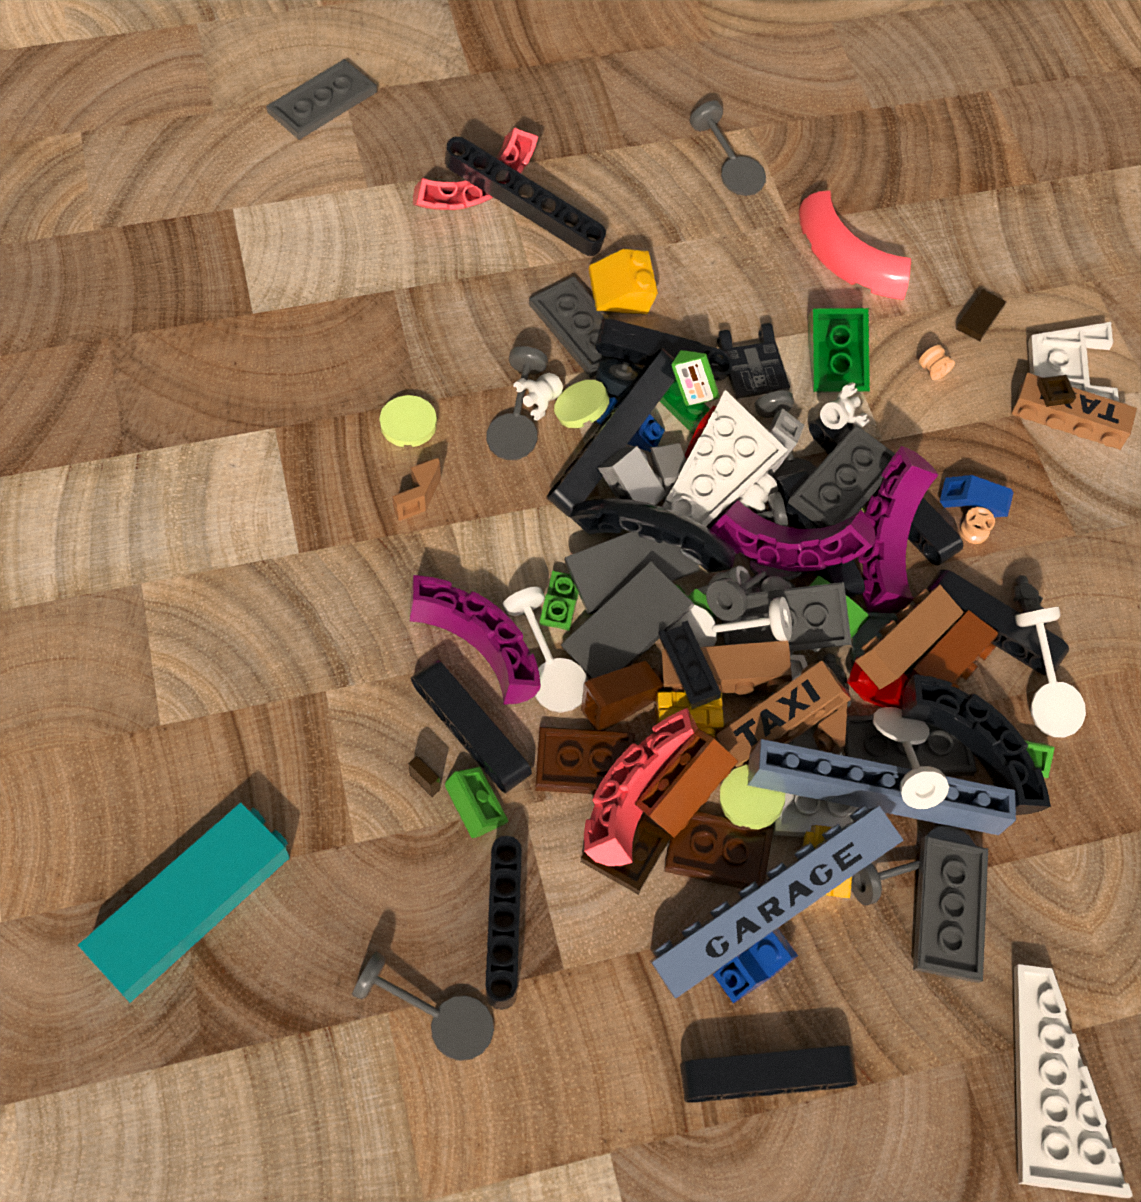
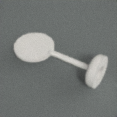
M529 587L509 596L502 605L505 612L510 616L526 614L546 662L538 668L541 687L535 697L540 705L550 711L559 713L572 711L582 703L584 682L588 681L587 675L580 665L570 659H553L533 614V610L538 608L545 599L541 587Z
M776 597L770 602L769 617L716 625L714 618L706 609L694 605L688 613L669 629L682 625V622L688 620L699 646L709 647L715 645L717 632L765 625L771 626L772 633L777 640L789 641L792 636V621L786 599L784 597Z
M1059 607L1036 610L1015 616L1016 624L1020 627L1036 625L1049 683L1041 686L1035 692L1031 701V716L1035 725L1044 734L1051 737H1067L1076 733L1082 726L1086 716L1085 703L1081 694L1073 686L1064 682H1057L1044 623L1060 618Z
M895 707L878 709L873 715V724L886 737L903 743L912 770L904 776L900 784V792L904 802L916 809H928L938 805L948 794L949 785L947 779L937 768L920 766L911 745L921 744L929 737L928 726L923 721L902 718V709Z

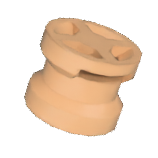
M941 345L929 348L919 359V364L922 368L929 370L932 380L944 377L955 364L952 358L946 357L944 354L945 350Z
M974 507L970 509L960 526L961 536L969 543H983L995 525L994 515L986 508Z

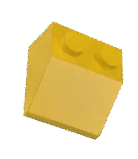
M622 249L589 266L588 271L596 311L648 314L658 294L649 251Z

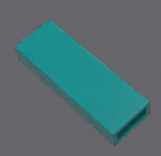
M240 802L78 944V947L129 1003L290 859L286 850L288 845L286 839L277 830L270 832L263 825L266 823V820L254 807L248 810Z

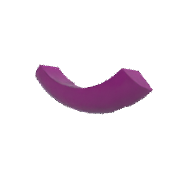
M904 446L899 448L881 476L885 479L877 496H871L865 513L874 527L876 539L873 547L858 556V561L863 564L865 591L862 595L868 612L886 614L895 612L912 602L913 596L906 573L908 535L914 515L923 496L938 477V473L931 464L922 456Z
M739 500L710 528L711 531L731 545L736 554L741 552L757 560L756 563L759 565L797 572L819 571L827 566L847 563L873 547L876 539L874 527L862 510L843 522L832 526L816 529H798L768 521L752 512Z
M413 575L410 622L425 623L445 629L475 647L484 656L496 674L502 691L503 705L518 704L536 696L540 690L541 683L535 656L533 653H530L525 644L522 632L500 608L474 591H471L469 594L461 589L452 587V583L449 581Z

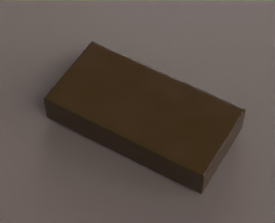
M983 289L960 320L956 329L980 342L1003 310L1007 301Z

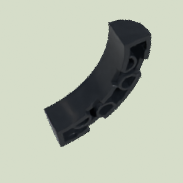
M601 498L577 504L570 515V518L589 535L596 533H620L622 529H626L631 532H638L641 538L657 543L665 541L671 545H677L681 547L680 552L699 564L708 573L732 569L734 564V548L724 539L691 518L661 506L628 499Z
M916 674L910 678L903 695L902 718L915 719L937 726L960 740L985 767L994 786L1015 790L1016 815L1032 814L1051 807L1048 789L1041 769L1035 767L1032 758L1026 750L1028 744L1004 715L974 693L969 695L958 688L952 687L951 682Z

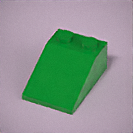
M869 308L812 309L808 315V345L813 393L841 392L843 387L850 382L855 383L854 387L855 389L857 388V392H869Z

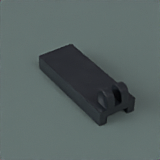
M688 620L682 622L681 626L669 631H659L661 643L691 709L722 698L721 691Z

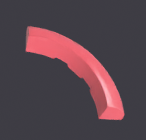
M516 128L512 129L505 136L501 150L496 158L521 173L530 161L538 136ZM422 178L415 185L413 205L433 210H457L482 204L494 197L467 180L455 183Z
M819 191L805 198L799 208V221L802 232L806 234L811 243V250L830 271L851 285L858 283L870 288L873 294L904 300L909 283L911 258L880 251L853 235L837 216L832 204L830 191Z
M687 708L656 724L652 728L654 733L639 745L632 743L616 760L601 781L593 797L595 806L591 818L586 819L584 830V851L595 862L606 866H622L633 863V838L638 821L643 813L635 803L698 729Z

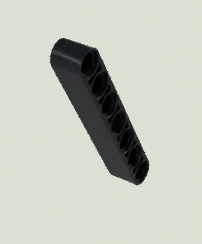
M456 136L448 140L445 165L449 170L587 256H594L600 252L606 236V230L599 222L467 139ZM588 237H592L596 239V241H592Z
M660 348L649 359L547 494L546 499L567 517H570L577 504L586 500L603 477L598 467L620 449L625 448L676 380L672 369V363L675 358L665 349Z
M819 416L810 421L808 428L814 440L829 455L853 429L854 425L847 422L840 429H831L823 424ZM879 489L875 492L874 496H877ZM922 498L914 515L908 539L929 562L939 566L963 550V541L945 519Z

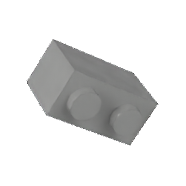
M638 446L620 449L598 467L616 498L656 505L667 496L662 487V480L653 472L648 464L646 454Z

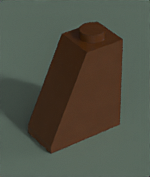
M645 660L584 682L581 711L595 730L605 731L655 702L657 692H662L663 678L656 668L652 669Z

